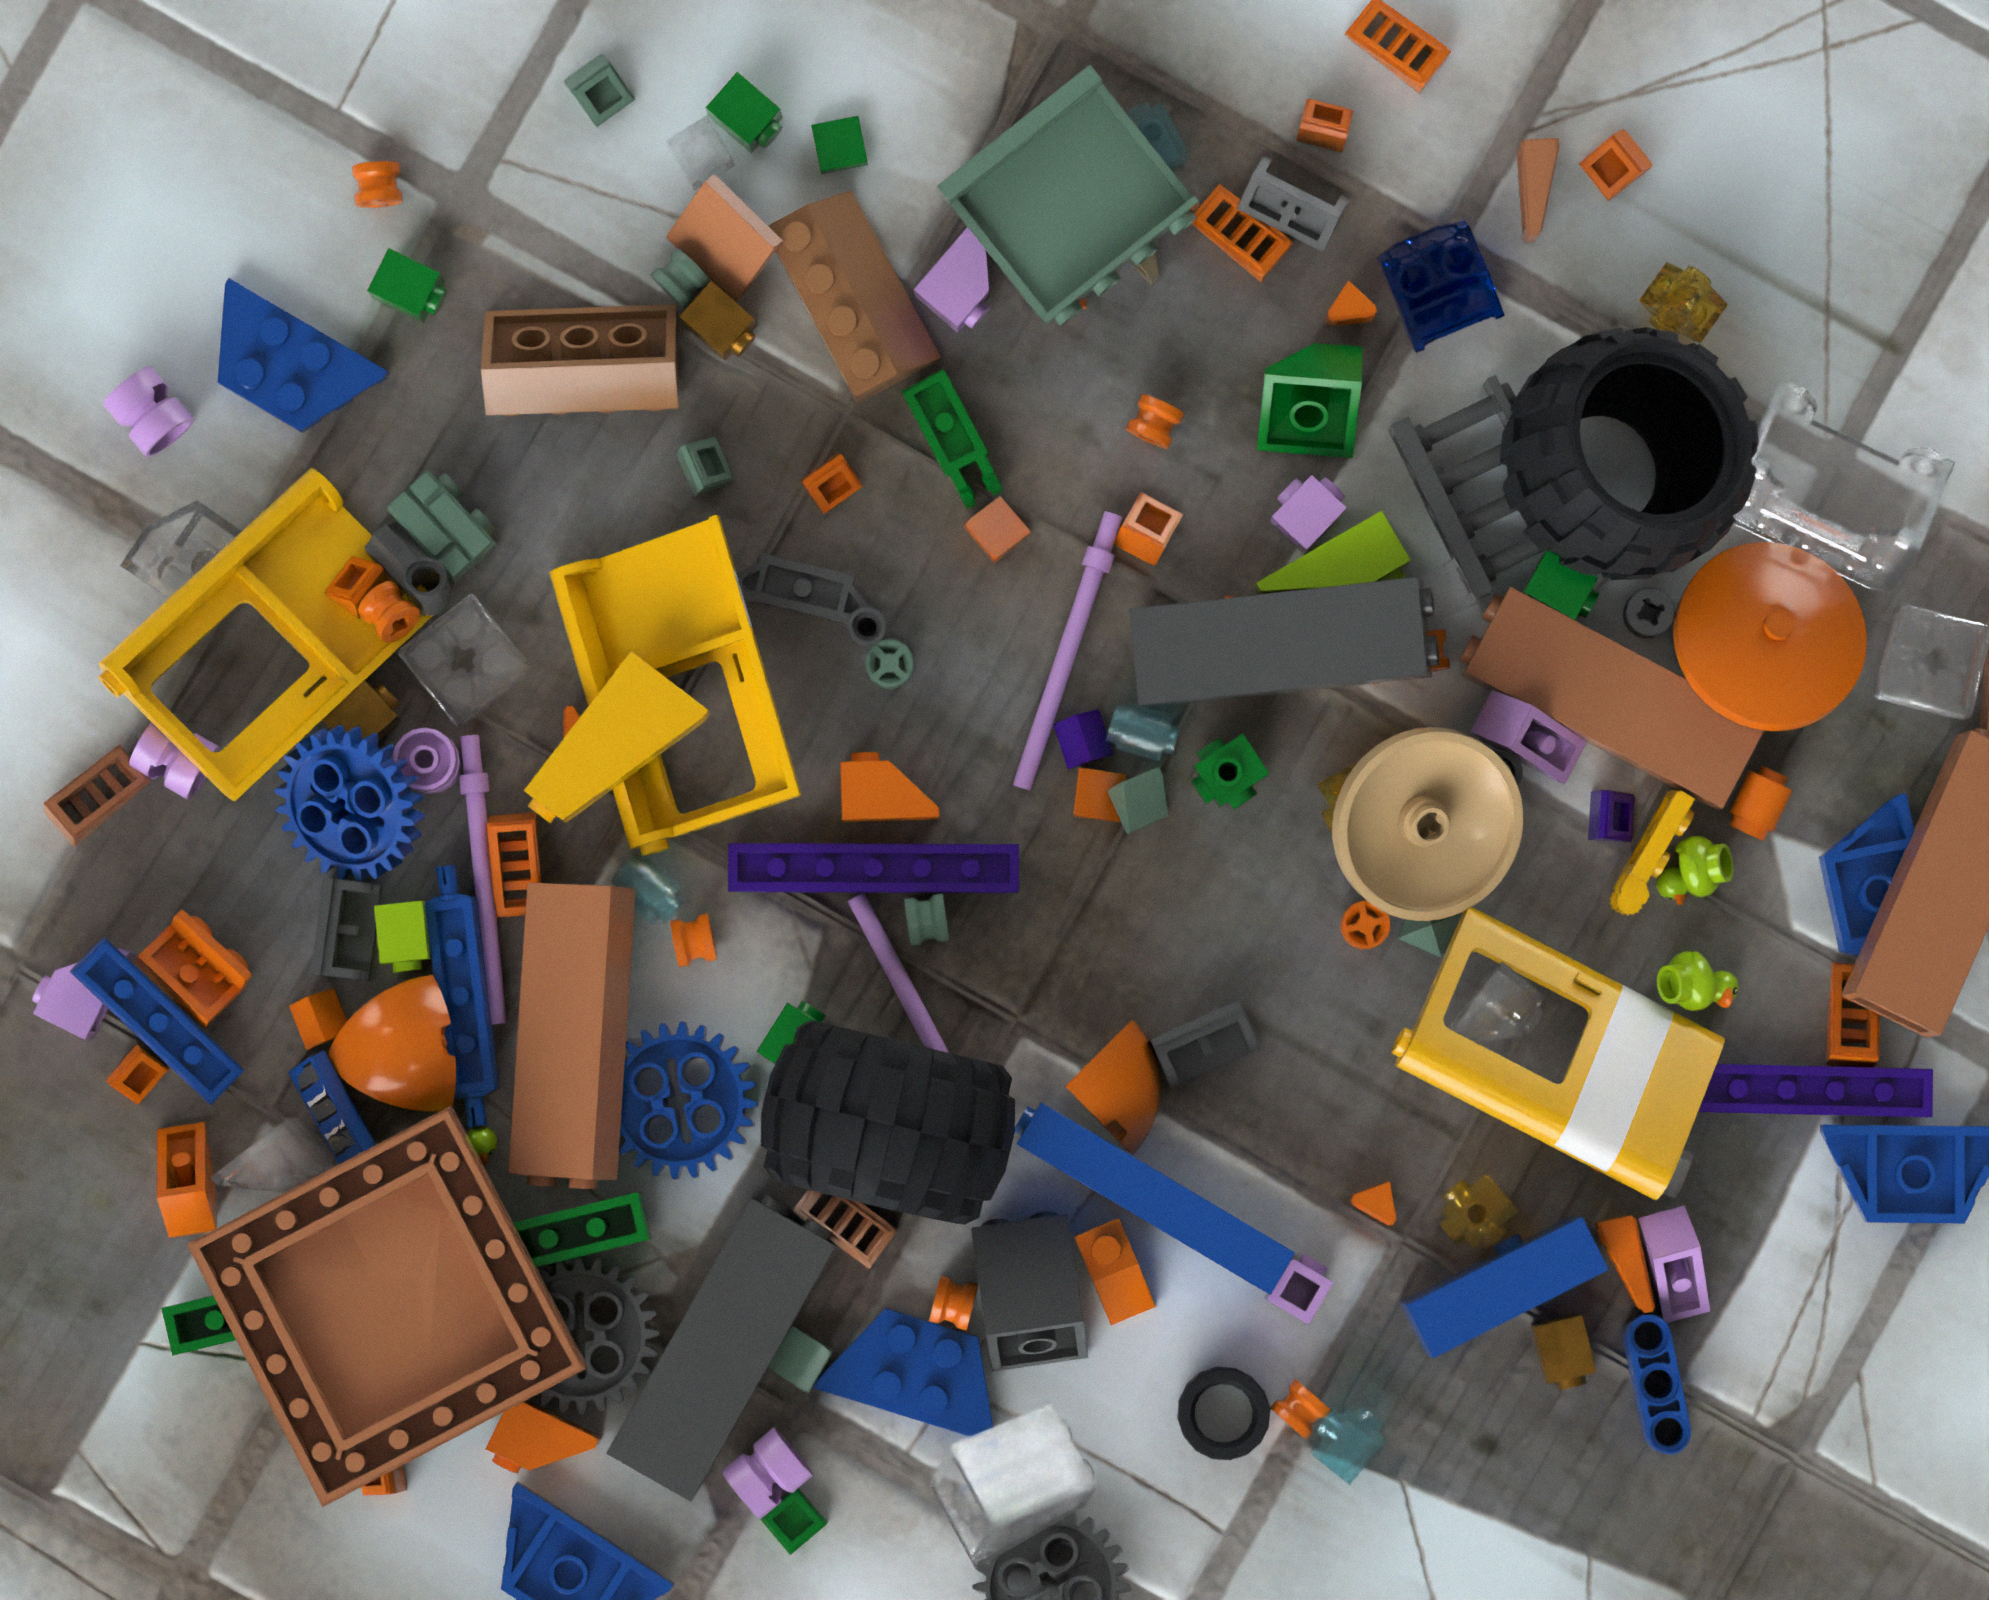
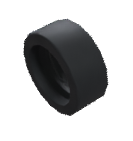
M1217 1366L1200 1372L1186 1384L1178 1400L1177 1419L1184 1438L1195 1451L1211 1459L1233 1460L1249 1454L1262 1442L1269 1428L1270 1406L1265 1391L1252 1376L1237 1368ZM1219 1384L1232 1385L1242 1390L1249 1398L1252 1407V1421L1247 1431L1238 1439L1229 1442H1217L1206 1437L1198 1428L1195 1419V1406L1200 1396L1210 1387Z

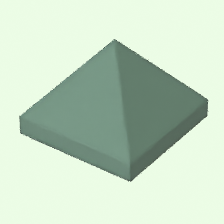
M1461 913L1431 921L1405 919L1397 939L1442 958Z

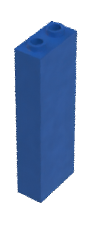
M1042 1102L1036 1110L1027 1106L1015 1126V1133L1021 1135L1016 1145L1269 1294H1272L1296 1253Z

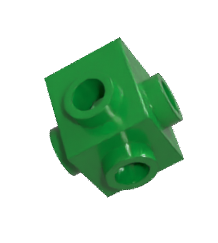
M1242 733L1226 745L1221 738H1218L1198 751L1196 754L1201 761L1193 767L1197 776L1191 782L1206 804L1214 800L1217 806L1221 808L1229 802L1233 810H1235L1258 794L1253 786L1268 777L1270 773ZM1223 766L1232 768L1235 772V779L1232 781L1221 779L1218 772L1219 768Z

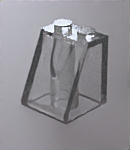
M1051 1403L950 1445L930 1483L931 1489L974 1568L985 1564L1085 1507L1097 1487L1095 1484V1473L1091 1464L1085 1458L1081 1459L1072 1443L1073 1437L1068 1423L1064 1418L1057 1416Z

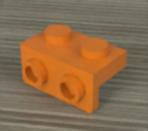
M181 909L174 916L171 924L137 956L134 963L196 1021L206 1028L245 990L252 974L248 970V965L244 958L233 949L228 948L226 950L212 937L211 929L202 919L197 916L191 917Z

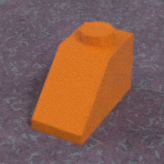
M879 752L850 753L851 762H840L843 823L940 820L939 807L889 760L880 761Z
M205 1122L157 1129V1201L169 1238L210 1232L217 1229V1193Z
M1119 1217L1074 1235L1110 1325L1156 1307Z
M526 1400L503 1412L485 1449L495 1454L492 1462L518 1474L521 1467L529 1471L594 1449L599 1445L602 1436Z

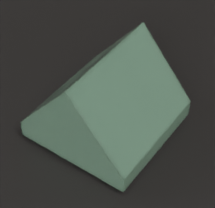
M715 437L685 444L677 451L676 456L695 498L734 481Z

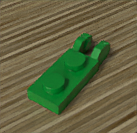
M944 369L901 391L946 478L950 477L966 509L977 504L975 502V495L969 484H966L960 470L975 462L982 474V480L987 490L991 491L993 496L1003 491L987 459V456H989Z

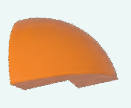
M433 974L407 980L378 994L357 1010L338 1032L327 1056L337 1074L358 1091L378 1101L411 1110L441 1111L449 1106H453L456 1087V1058L448 1053L446 1049L447 1041L444 1036L446 1026L450 1025L451 1021L442 992Z
M1134 1019L1065 1086L1131 1155L1142 1145L1154 1124L1161 1092L1160 1072L1154 1050L1147 1036Z

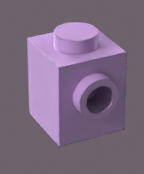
M1311 475L1304 483L1296 478L1277 498L1283 505L1271 517L1270 523L1305 555L1344 514L1347 507L1341 501L1345 495L1326 477L1319 482Z
M1302 1254L1299 1261L1292 1258L1272 1294L1267 1293L1264 1299L1309 1325L1334 1282L1323 1277L1328 1269L1327 1267Z

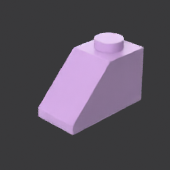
M968 227L914 288V296L957 333L965 325L973 329L990 309L985 303L989 298L986 250Z
M1493 689L1470 731L1493 748L1510 751L1518 757L1521 763L1563 784L1568 780L1587 741L1533 705Z
M119 948L118 950L132 963L136 954L127 949ZM77 963L55 970L51 978L45 975L37 986L32 1001L37 1003L33 1014L84 1040H93L108 1008L69 972Z
M1685 1206L1638 1218L1643 1253L1661 1318L1666 1323L1710 1312L1701 1246Z

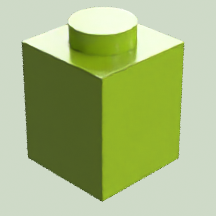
M423 900L374 906L380 964H392L393 973L422 970L421 961L431 960L425 910L426 902Z

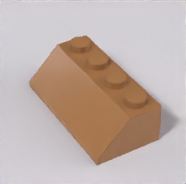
M851 190L805 205L768 225L783 240V243L775 253L856 404L941 360L940 354Z
M677 304L485 311L481 378L486 416H517L519 414L542 413L561 415L570 412L599 411L611 413L625 410L660 411L663 409H679L680 378Z

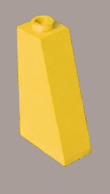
M630 651L524 789L533 798L527 806L550 824L556 816L567 823L704 723L711 713L694 698Z

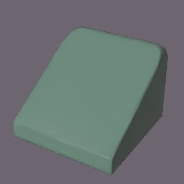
M603 54L598 55L564 80L569 91L596 127L635 100L614 67Z
M1159 766L1125 780L1107 790L1127 834L1169 816L1163 775Z
M792 1325L768 1368L809 1393L834 1350Z

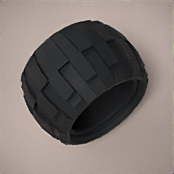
M1648 327L1623 331L1622 328H1616L1583 336L1578 341L1553 354L1536 372L1528 377L1512 404L1510 410L1513 413L1502 432L1500 464L1507 466L1508 477L1503 482V490L1510 510L1518 509L1528 526L1523 532L1539 549L1550 548L1560 555L1559 564L1585 575H1598L1601 573L1603 577H1610L1611 580L1649 579L1659 573L1674 572L1710 551L1729 532L1735 522L1733 515L1743 509L1756 477L1757 468L1751 464V459L1758 451L1759 440L1756 421L1749 420L1743 404L1748 397L1737 378L1729 379L1716 365L1719 359L1717 356L1700 344L1691 343L1684 345L1680 343L1677 333ZM1595 416L1617 419L1634 429L1647 444L1654 460L1656 477L1652 496L1641 512L1625 506L1613 498L1595 479L1587 465L1582 450L1580 437L1581 419Z
M810 1020L796 1028L793 1044L784 1045L769 1077L761 1111V1146L767 1149L763 1167L774 1180L890 1210L965 1225L980 1217L983 1201L992 1200L1007 1168L1015 1134V1099L1009 1096L1012 1077L1002 1065Z

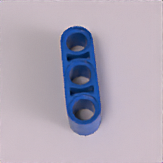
M1638 1313L1631 1316L1625 1322L1622 1330V1339L1642 1434L1646 1443L1656 1451L1664 1454H1676L1688 1445L1691 1438V1426L1671 1331L1668 1324L1662 1318L1650 1313ZM1644 1322H1652L1659 1332L1657 1343L1648 1349H1641L1634 1339L1636 1328ZM1654 1370H1663L1669 1379L1668 1388L1662 1395L1651 1397L1644 1387L1646 1376ZM1664 1418H1673L1679 1427L1677 1438L1670 1444H1660L1654 1434L1656 1424Z

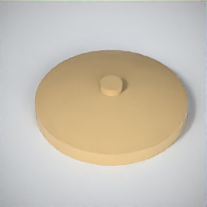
M1425 727L1404 731L1384 740L1361 758L1346 778L1338 795L1333 813L1332 839L1335 855L1344 876L1351 886L1363 898L1381 911L1395 917L1414 921H1431L1451 917L1464 912L1467 908H1471L1483 900L1497 887L1509 871L1516 857L1522 837L1523 805L1518 785L1508 766L1492 749L1476 738L1457 730L1441 727Z

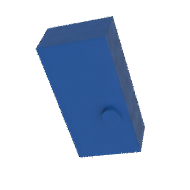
M1572 1215L1524 1240L1521 1239L1519 1233L1514 1234L1493 1245L1496 1254L1401 1301L1400 1304L1426 1355L1435 1358L1608 1271L1609 1269L1583 1217Z

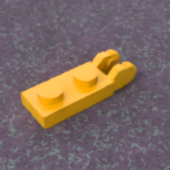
M1681 790L1667 791L1613 886L1614 891L1610 893L1611 896L1608 898L1610 903L1608 904L1611 905V909L1615 910V913L1619 912L1620 915L1625 913L1626 916H1629V914L1634 916V913H1639V910L1643 909L1642 904H1646L1650 897L1646 883L1651 876L1656 879L1667 865L1670 853L1666 852V849L1674 835L1682 836L1690 825L1694 816V811L1690 810V807L1695 798Z

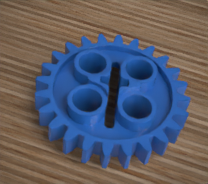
M338 725L329 731L323 728L296 744L297 748L284 757L288 765L277 772L286 782L275 788L274 792L286 798V802L278 806L276 812L289 815L290 821L281 828L283 831L295 830L298 836L293 841L292 847L298 848L305 845L308 848L305 861L309 863L319 857L322 859V873L325 874L336 867L340 880L353 874L356 881L361 882L370 875L376 879L403 863L402 859L414 851L411 843L421 837L422 834L413 825L423 820L425 814L413 809V805L424 798L419 793L410 792L409 786L415 783L418 778L413 775H403L402 769L406 766L407 759L404 758L394 762L390 758L394 745L391 743L383 749L378 748V734L375 732L362 740V732L358 726L348 732H345L342 725ZM332 767L336 770V772L338 773V776H336V774L334 773ZM373 789L377 791L380 799L376 796ZM360 830L365 834L366 839L363 837Z
M680 1022L676 1035H672L667 1024L661 1023L659 1026V1038L654 1039L647 1030L641 1031L644 1045L640 1048L634 1043L626 1041V1049L630 1057L625 1060L620 1128V1137L623 1136L626 1141L621 1146L619 1153L625 1155L633 1150L637 1151L638 1154L634 1162V1166L637 1168L642 1167L648 1160L653 1161L652 1175L659 1176L665 1165H669L672 1179H679L683 1166H687L692 1178H697L700 1172L699 1163L702 1162L711 1171L718 1170L716 1155L720 1154L728 1160L734 1158L728 1146L731 1141L743 1145L747 1143L746 1139L738 1132L740 1126H755V1122L744 1116L745 1109L759 1106V1102L746 1099L745 1092L757 1086V1082L743 1081L741 1077L751 1066L747 1062L734 1064L733 1059L740 1050L737 1046L728 1048L725 1051L721 1050L724 1041L723 1034L718 1033L710 1042L706 1041V1026L700 1025L694 1035L689 1036L687 1023ZM670 1058H674L676 1061L678 1085L681 1093L690 1094L691 1102L684 1104V1113L692 1137L690 1143L683 1141L681 1118L678 1109L668 1106V1099L675 1097L674 1085L667 1066V1061ZM696 1058L705 1059L710 1066V1076L701 1085H692L686 1077L687 1065ZM649 1068L657 1069L663 1078L661 1090L652 1096L645 1095L639 1088L640 1075ZM706 1105L714 1106L720 1114L719 1126L710 1133L702 1132L696 1124L697 1112ZM666 1116L673 1125V1133L668 1141L659 1144L651 1139L649 1125L655 1117Z

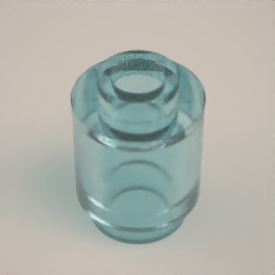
M1129 703L1128 707L1116 704L1106 741L1117 744L1116 749L1160 762L1162 753L1172 755L1180 727L1171 725L1173 715Z
M638 854L628 859L611 880V883L616 887L635 889L634 910L650 925L658 920L666 924L684 904L679 899L683 888L649 858L643 860Z

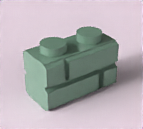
M428 470L387 507V511L431 558H435L443 564L447 576L456 583L498 545L490 537L496 528L478 508L471 514L466 511L457 501L464 493L445 472L437 479Z

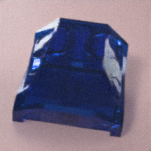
M1466 221L1435 226L1393 244L1376 257L1392 292L1407 336L1416 353L1425 350L1424 346L1475 323L1493 317L1497 320L1505 316L1489 270L1477 246L1470 225Z

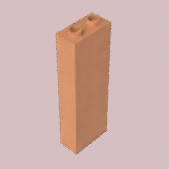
M1509 587L1503 596L1494 593L1482 615V619L1489 622L1481 639L1472 635L1459 659L1460 662L1466 664L1461 676L1489 691L1493 689L1533 705L1593 746L1663 783L1685 792L1716 811L1724 808L1764 730L1749 728L1725 718L1709 707L1696 694L1687 679L1512 587Z
M1975 728L1974 731L1969 730L1955 736L1915 826L1914 833L1904 851L1892 878L1893 880L1888 887L1880 909L1841 994L1842 997L1926 1038L1942 1035L1989 928V731L1982 728Z
M527 882L508 1174L527 1175V1185L556 1186V1177L569 1178L568 1188L598 1189V1180L617 1181L636 889L602 885Z

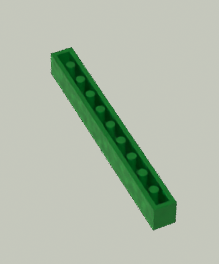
M642 1192L513 1222L536 1267L653 1239ZM214 1296L161 1308L172 1356L236 1340Z

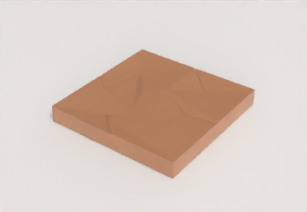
M453 1106L441 1110L187 1244L322 1507L588 1368Z

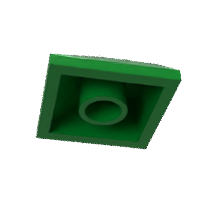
M1313 343L1265 368L1257 451L1353 458L1362 385L1363 347Z

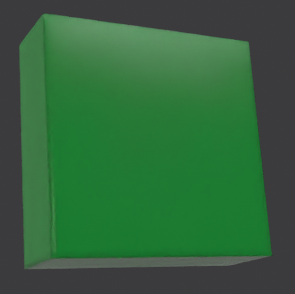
M858 116L811 125L821 174L868 165Z
M800 1488L796 1489L793 1493L788 1492L781 1498L782 1502L760 1519L790 1555L828 1524Z

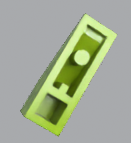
M1381 510L1255 584L1254 588L1257 594L1260 595L1402 579L1406 576L1402 568L1407 566L1411 559Z

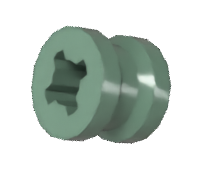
M678 247L671 253V261L664 268H656L650 274L655 282L684 309L691 303V295L698 288H705L711 281L700 267Z
M892 639L882 640L873 645L866 656L867 674L871 681L882 689H899L907 684L913 675L914 662L912 653L900 641Z
M943 893L933 894L929 900L918 901L914 897L904 899L911 946L921 945L924 940L932 938L939 942L949 941Z

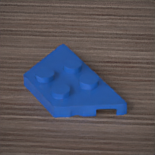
M228 278L226 281L217 383L299 432L304 433L315 426L329 413L338 411L371 386L385 381L390 374L387 370L232 279Z
M1906 793L1893 796L1819 856L1837 945L1841 953L1856 957L1860 954L1904 851L1914 833Z
M1820 1125V1133L1864 1222L1965 1224L1975 1205V1198L1980 1188L1985 1185L1989 1177V1126Z
M885 1308L815 1382L814 1389L993 1444L995 1434L979 1337Z
M519 1481L512 1488V1506L507 1532V1549L501 1590L516 1600H655L672 1589L675 1584L674 1582Z

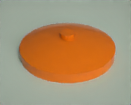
M1756 542L1739 545L1719 553L1704 564L1693 576L1681 595L1674 616L1673 640L1675 652L1681 670L1692 689L1709 707L1720 715L1737 724L1753 729L1787 731L1802 728L1821 720L1837 708L1851 692L1859 679L1866 658L1867 632L1865 620L1859 603L1850 587L1824 561L1811 553L1790 545Z

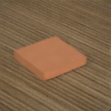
M715 174L704 181L666 236L676 248L678 247L692 259L709 279L735 302L745 295L783 243V240Z

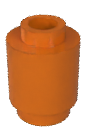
M1761 766L1758 774L1748 771L1729 811L1733 814L1729 826L1764 841L1769 831L1774 832L1793 790L1785 787L1788 777L1764 766Z

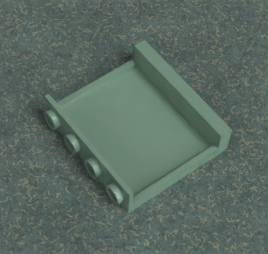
M1088 65L937 185L939 192L1046 327L1054 321L1060 327L1069 322L1083 309L1078 302L1092 291L1098 296L1108 291L1121 279L1117 271L1131 260L1136 266L1147 260L1159 249L1155 241L1169 230L1174 236L1185 230L1197 219L1193 211L1199 207L1198 199L1195 196L1192 197L1102 84L1101 77L1091 65Z

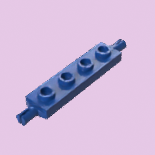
M456 865L441 866L435 868L437 870L440 896L434 897L425 903L433 976L442 992L451 1021L450 1025L446 1026L444 1036L447 1041L446 1049L448 1053L456 1058L454 1097L464 1099L467 1127L488 1125L483 1096L500 1089L477 897L459 894Z

